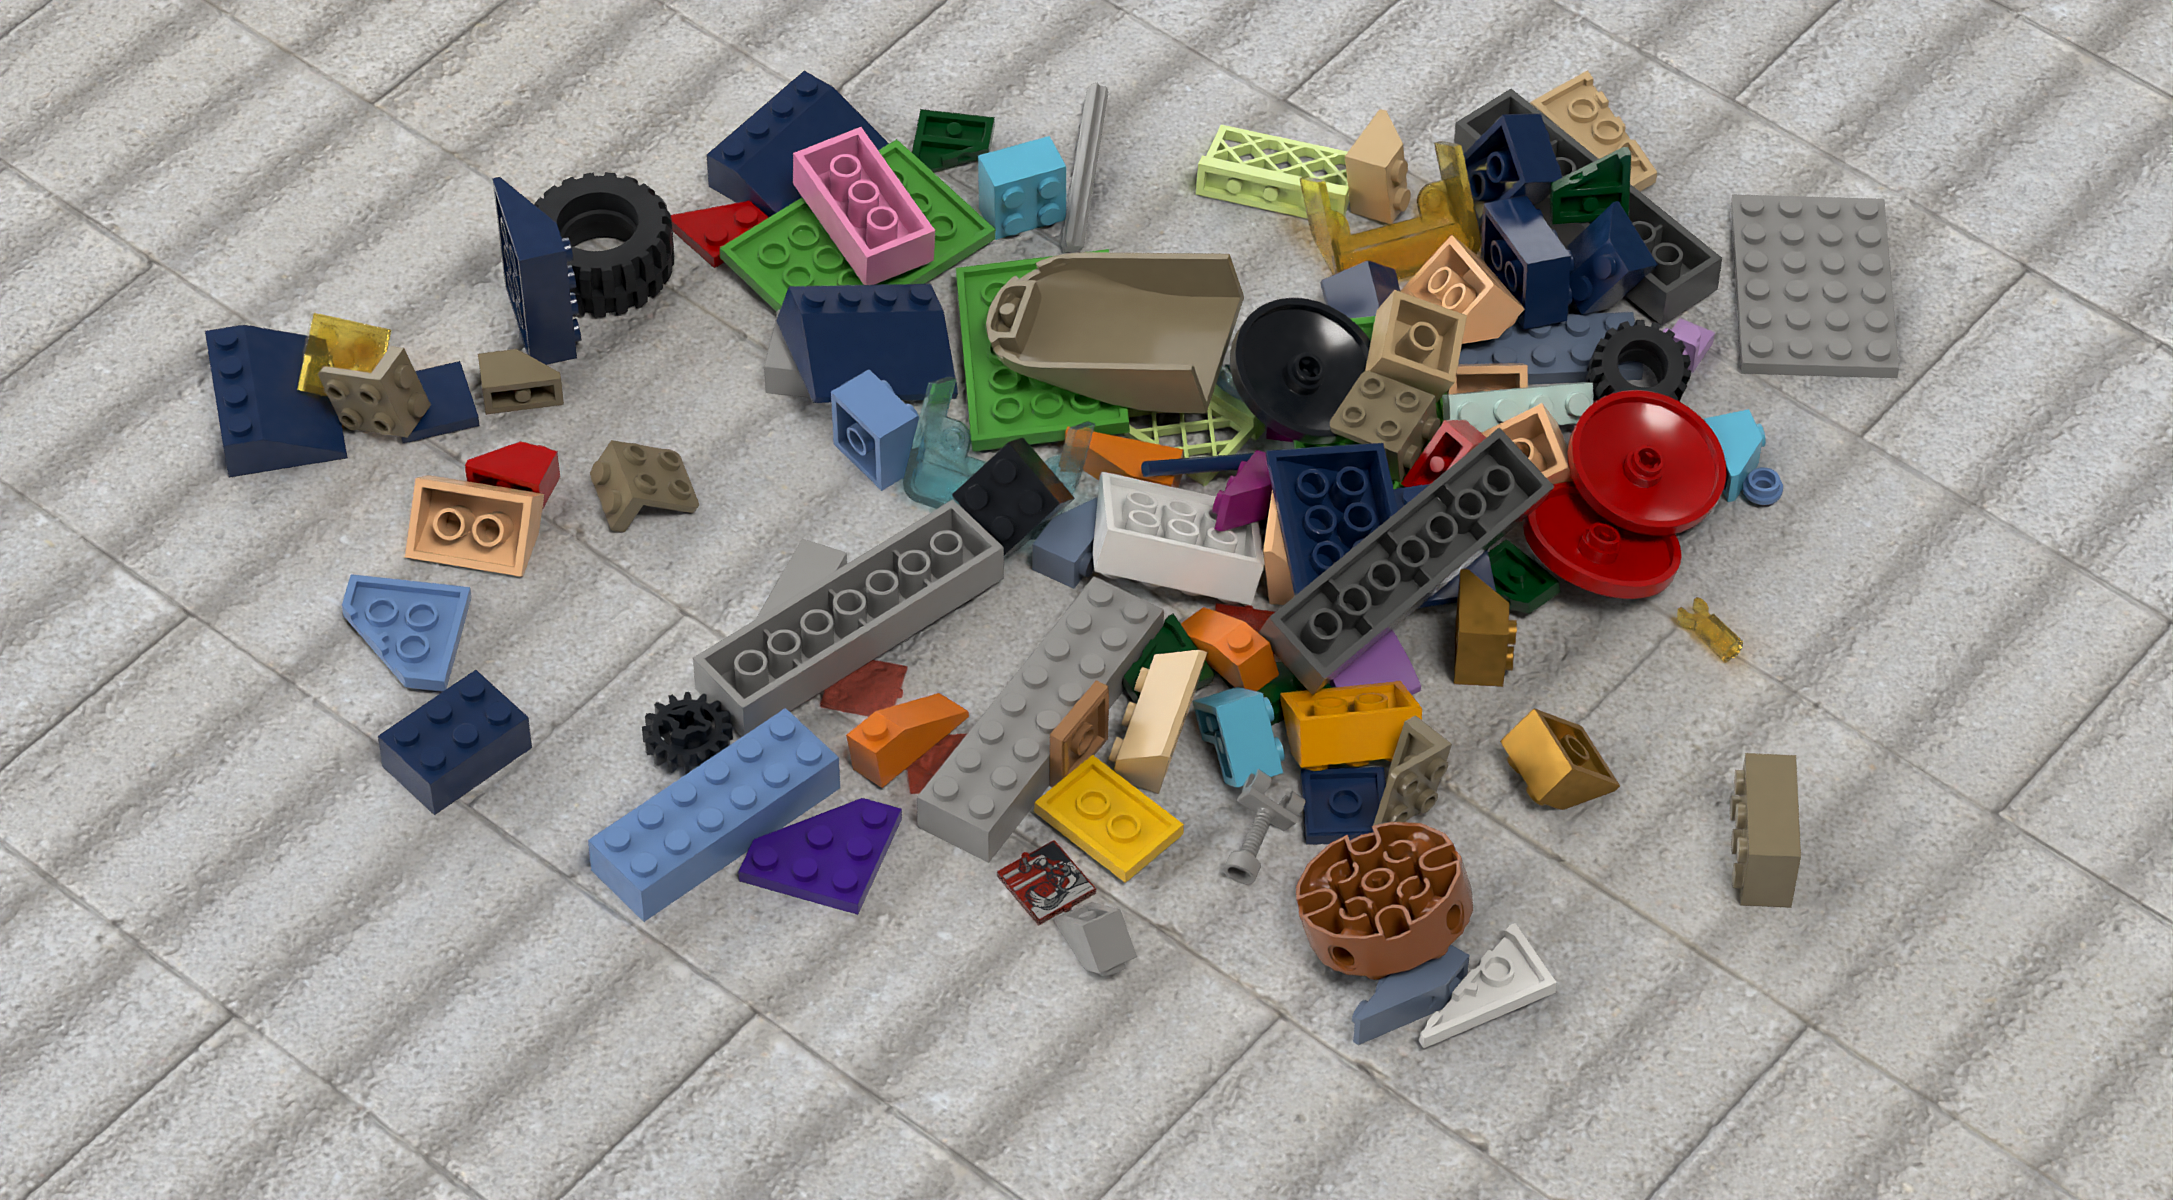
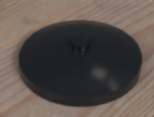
M1305 298L1273 300L1253 311L1237 331L1230 350L1232 379L1239 396L1248 409L1273 431L1303 443L1330 444L1339 442L1347 438L1331 431L1330 420L1360 375L1365 372L1371 341L1354 321L1329 305Z

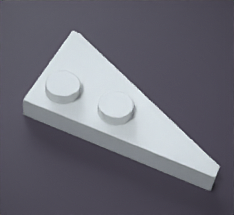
M1516 923L1509 925L1505 930V937L1493 951L1488 950L1481 958L1480 965L1472 969L1452 992L1451 1000L1441 1012L1436 1011L1427 1021L1426 1028L1420 1032L1419 1042L1423 1048H1427L1556 993L1557 982Z

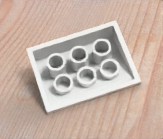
M1101 472L1093 542L1094 571L1100 572L1111 579L1123 577L1140 581L1149 587L1157 588L1164 586L1178 589L1190 596L1201 594L1218 598L1227 604L1242 603L1251 605L1265 565L1259 522H1253L1221 532L1214 529L1217 514L1212 513L1216 496Z

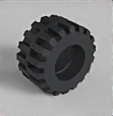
M1636 320L1633 326H1630L1629 322L1625 321L1619 324L1617 330L1612 327L1606 332L1604 338H1601L1587 367L1588 373L1585 377V382L1593 383V401L1621 391L1643 390L1663 394L1680 402L1691 376V370H1688L1691 363L1689 355H1682L1686 348L1681 340L1678 342L1673 340L1675 333L1670 329L1666 333L1659 330L1661 324L1653 322L1650 327L1645 326V320ZM1627 361L1642 363L1654 372L1658 384L1652 387L1635 386L1621 375L1618 365Z

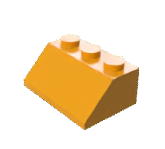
M1401 681L1325 688L1319 690L1315 695H1312L1308 690L1280 693L1291 754L1301 768L1304 767L1312 771L1325 770L1331 764L1345 763L1349 766H1364L1369 764L1370 760L1386 759L1392 762L1404 722L1415 715L1422 720V707Z

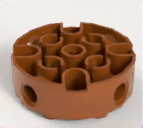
M1387 822L1372 826L1373 833L1360 835L1352 840H1349L1348 835L1330 843L1307 864L1296 885V901L1299 907V917L1310 947L1323 964L1346 975L1367 976L1369 979L1378 980L1388 974L1411 970L1430 959L1444 956L1448 951V947L1463 934L1473 913L1472 887L1463 860L1456 851L1453 842L1445 833L1422 823Z

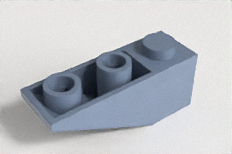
M1098 497L1052 518L1032 544L1033 571L1073 589L1076 588L1084 576L1089 577L1094 571L1093 542Z
M1450 945L1447 953L1440 958L1430 959L1411 970L1388 974L1381 978L1376 986L1375 994L1369 1001L1362 1000L1353 1013L1352 1022L1355 1024L1353 1042L1357 1045L1363 1044L1442 1010L1451 1000L1452 992L1467 976L1470 955Z

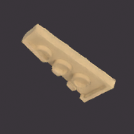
M1588 70L1530 102L1531 105L1599 159L1622 147H1629L1631 152L1630 184L1637 190L1642 191L1656 183V169L1636 140L1629 138L1625 132V124L1619 116H1614L1608 107V99L1602 91H1597L1593 85L1594 79Z

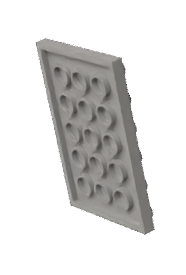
M1732 194L1731 221L1741 374L1898 378L1899 359L1884 199Z

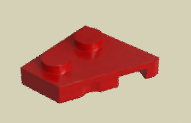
M751 201L671 215L673 232L713 268L724 263L720 258V247L769 218Z

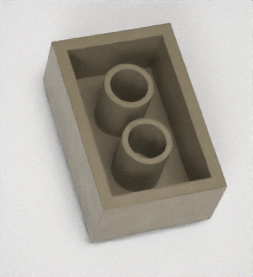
M1745 753L1743 770H1735L1734 795H1731L1730 821H1735L1736 829H1732L1731 854H1736L1737 863H1733L1732 887L1740 889V906L1792 908L1801 860L1796 755Z

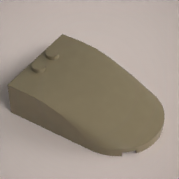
M1078 252L1061 254L1036 262L1037 269L1020 279L1016 275L1012 277L993 299L986 321L988 338L996 356L1011 370L1052 386L1109 404L1145 411L1207 413L1244 300V294L1230 254Z

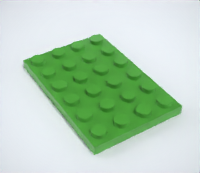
M896 139L878 150L935 229L934 261L875 285L925 284L995 240L996 229L900 141ZM803 197L720 247V258L776 312L781 309L789 286L864 285Z
M1109 249L1097 250V251H1089V252H1105V253H1109ZM1053 256L956 268L973 451L1002 448L1008 442L1022 437L1029 445L1065 440L1067 426L1108 435L1130 432L1127 407L1102 402L1019 374L1005 366L992 348L987 334L986 321L993 299L1012 277L1016 275L1019 279L1029 272L1037 269L1036 262Z

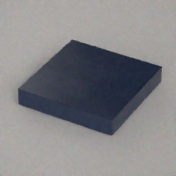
M460 361L415 371L431 406L408 438L401 437L402 443L480 426L478 413Z
M1384 767L1327 768L1320 771L1301 769L1302 797L1305 799L1303 816L1306 845L1330 844L1348 835L1349 840H1352L1360 835L1373 833L1372 826L1386 787Z

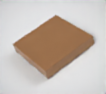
M1097 680L1050 734V787L1055 786L1091 755H1095L1108 740L1109 690L1107 685Z

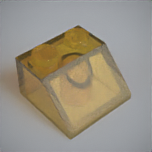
M313 313L310 316L302 353L297 390L328 397L318 376V373L324 366L372 373L387 352L391 330Z

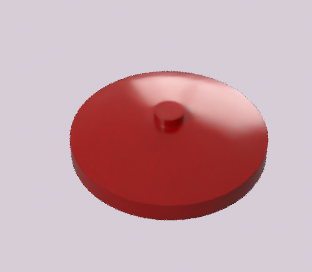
M1629 390L1613 393L1597 400L1579 418L1568 444L1570 474L1581 496L1603 518L1632 532L1646 535H1671L1688 530L1699 524L1710 514L1724 489L1726 461L1715 433L1691 408L1663 394L1643 390Z
M1571 481L1553 484L1554 488L1544 502L1523 520V530L1527 543L1541 562L1566 581L1596 594L1622 599H1638L1656 595L1664 591L1672 583L1681 563V547L1675 534H1640L1611 523L1598 514L1584 500L1574 482Z

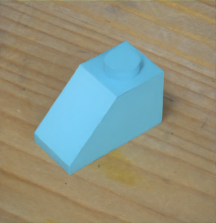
M1749 409L1704 418V421L1718 438L1725 456L1726 481L1722 492L1727 502L1737 499L1743 489L1745 478L1758 466L1761 447H1764L1766 444L1764 429L1760 423L1756 424Z

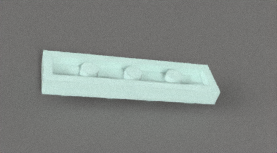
M1591 382L1442 395L1444 420H1467L1479 432H1484L1541 403L1557 421L1558 425L1577 424L1586 409L1594 403L1593 383Z

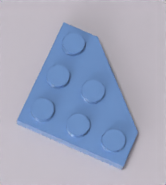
M351 574L342 602L343 616L406 688L445 691L450 679L472 596L470 587Z

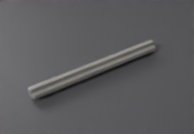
M1092 83L1086 91L1061 248L1064 252L1078 253L1084 247L1109 93L1106 86H1100L1098 83Z

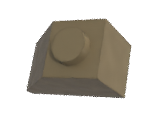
M518 349L478 354L486 415L564 405L560 372Z

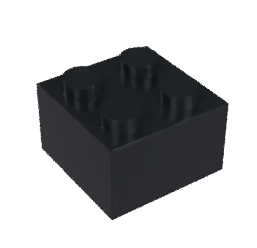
M1023 437L1004 445L952 494L961 507L1004 547V556L1022 548L1053 517L1075 499Z

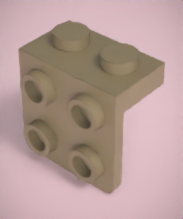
M391 346L372 373L327 366L322 367L318 373L339 421L351 430L408 438L431 406L404 347Z
M1365 371L1360 375L1330 420V429L1335 434L1361 444L1384 443L1391 479L1401 482L1407 471L1413 467L1421 455V450L1427 440L1431 441L1440 426V420L1437 418L1435 395L1369 371Z
M611 440L590 471L591 480L612 531L625 532L643 505L694 513L699 507L698 499L682 458L677 452L670 449Z
M1416 715L1404 722L1373 826L1387 822H1406L1420 812H1428L1438 799V793L1436 792L1441 777L1447 771V759L1452 744Z

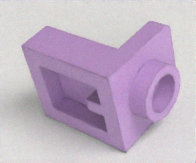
M1679 318L1671 330L1675 333L1673 340L1675 342L1681 340L1686 348L1682 355H1689L1691 363L1688 370H1691L1693 373L1712 346L1715 332Z

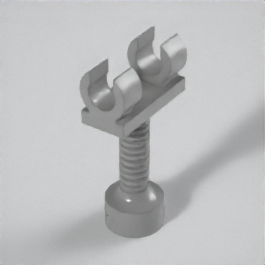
M1259 769L1256 775L1252 773L1249 775L1243 785V792L1237 802L1255 812L1256 817L1241 851L1231 852L1223 868L1224 873L1230 879L1241 884H1252L1256 880L1261 868V863L1256 859V856L1270 823L1285 831L1297 823L1298 816L1305 805V799L1293 791L1289 797L1285 795L1279 804L1266 797L1264 794L1271 783V777Z

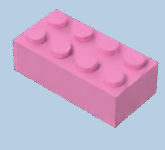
M862 127L793 153L794 186L864 285H875L934 261L935 229Z

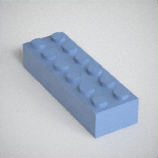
M785 708L590 838L588 846L591 871L645 922L748 852L754 839L783 828L839 790V757Z

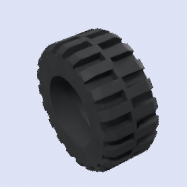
M594 172L583 174V178L574 179V177L563 180L561 186H552L544 193V198L540 197L534 203L536 207L557 223L561 238H569L573 261L567 262V265L572 266L576 281V288L570 289V292L575 293L579 315L585 316L587 312L594 313L595 317H606V313L616 312V315L627 313L628 308L632 306L639 308L646 304L649 296L654 298L663 289V284L669 281L675 261L671 214L667 211V205L659 195H655V191L646 184L638 185V181L635 178L626 175L624 179L619 178L616 173L605 172L604 176H594ZM594 238H614L625 242L618 247L604 251H587L575 247L584 241Z

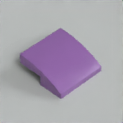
M1393 630L1330 681L1332 688L1401 681L1411 695L1421 691V684L1416 672Z

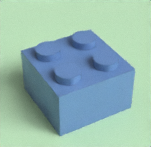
M867 370L831 391L834 445L881 491L919 469L920 442L918 438V424L920 419L918 413L911 404H905L895 395L887 381L880 380L874 373Z

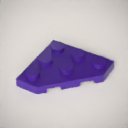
M860 798L753 840L738 871L739 882L858 915L900 825L902 809Z

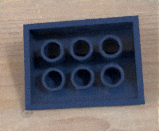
M804 70L706 155L708 184L710 188L736 203L751 201L764 214L771 217L802 198L793 184V153L862 127L877 150H880L889 143L833 86Z
M501 177L492 178L505 288L526 353L545 365L576 359L575 342H579L582 339L577 318L573 319L574 315H579L575 293L570 292V289L576 288V281L572 266L567 265V262L573 261L569 238H561L557 223Z
M931 284L788 287L776 321L813 403H831V391L867 370L874 373L880 380L887 381L895 395L901 400L957 398L958 388L944 310Z
M249 325L205 331L229 478L348 458L342 423L339 421L338 415L318 376L322 367H331L327 339Z
M1384 443L1267 450L1265 454L1294 595L1296 596L1398 511Z

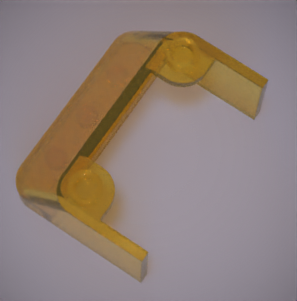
M1444 141L1434 142L1441 180L1428 183L1419 191L1417 196L1419 217L1352 235L1346 217L1340 212L1331 209L1326 181L1308 176L1299 178L1312 238L1332 275L1368 260L1395 269L1398 280L1414 276L1451 235L1477 255L1481 246V238L1463 150L1460 144Z

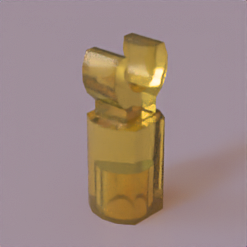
M1696 597L1693 601L1692 610L1696 614L1688 613L1683 607L1678 608L1676 618L1678 624L1687 630H1694L1696 637L1724 663L1740 653L1743 647V640L1715 614L1711 615L1708 612L1709 607L1703 599Z

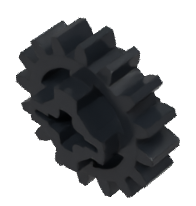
M685 692L683 700H677L671 694L668 696V705L665 706L662 703L656 702L654 704L655 714L646 713V726H642L643 742H645L646 754L654 755V764L656 766L667 762L668 772L673 773L679 766L684 767V772L687 774L692 771V767L701 765L730 745V740H733L730 713L728 711L721 712V702L718 700L707 704V694H702L697 700L692 699L690 692Z

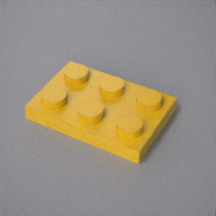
M1091 755L1034 802V813L1125 883L1184 834L1183 823L1094 755Z

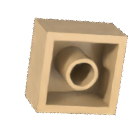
M1394 290L1376 311L1365 371L1375 372L1435 395L1437 403L1442 395L1455 383L1467 315Z

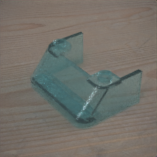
M950 376L928 383L903 478L905 493L911 500L935 509L951 500L960 505L952 494L986 463L985 461L968 456L971 445V434L968 427L959 420L947 417L956 383V378ZM1089 421L1070 427L1067 432L1062 455L1052 456L1045 461L1046 465L1072 495L1080 482L1095 423ZM1045 525V526H1044L1035 536H1033L1030 540H1035V539H1037L1038 536L1042 533V531L1045 529V527H1046L1047 525Z

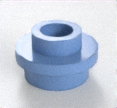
M1765 467L1756 468L1745 478L1743 493L1753 503L1769 505L1781 498L1783 483L1774 470Z

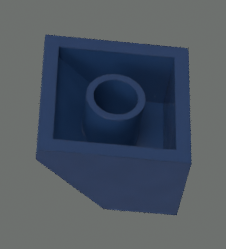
M1619 201L1613 202L1567 246V249L1572 252L1574 258V270L1570 272L1569 282L1572 299L1582 315L1612 308L1658 265Z

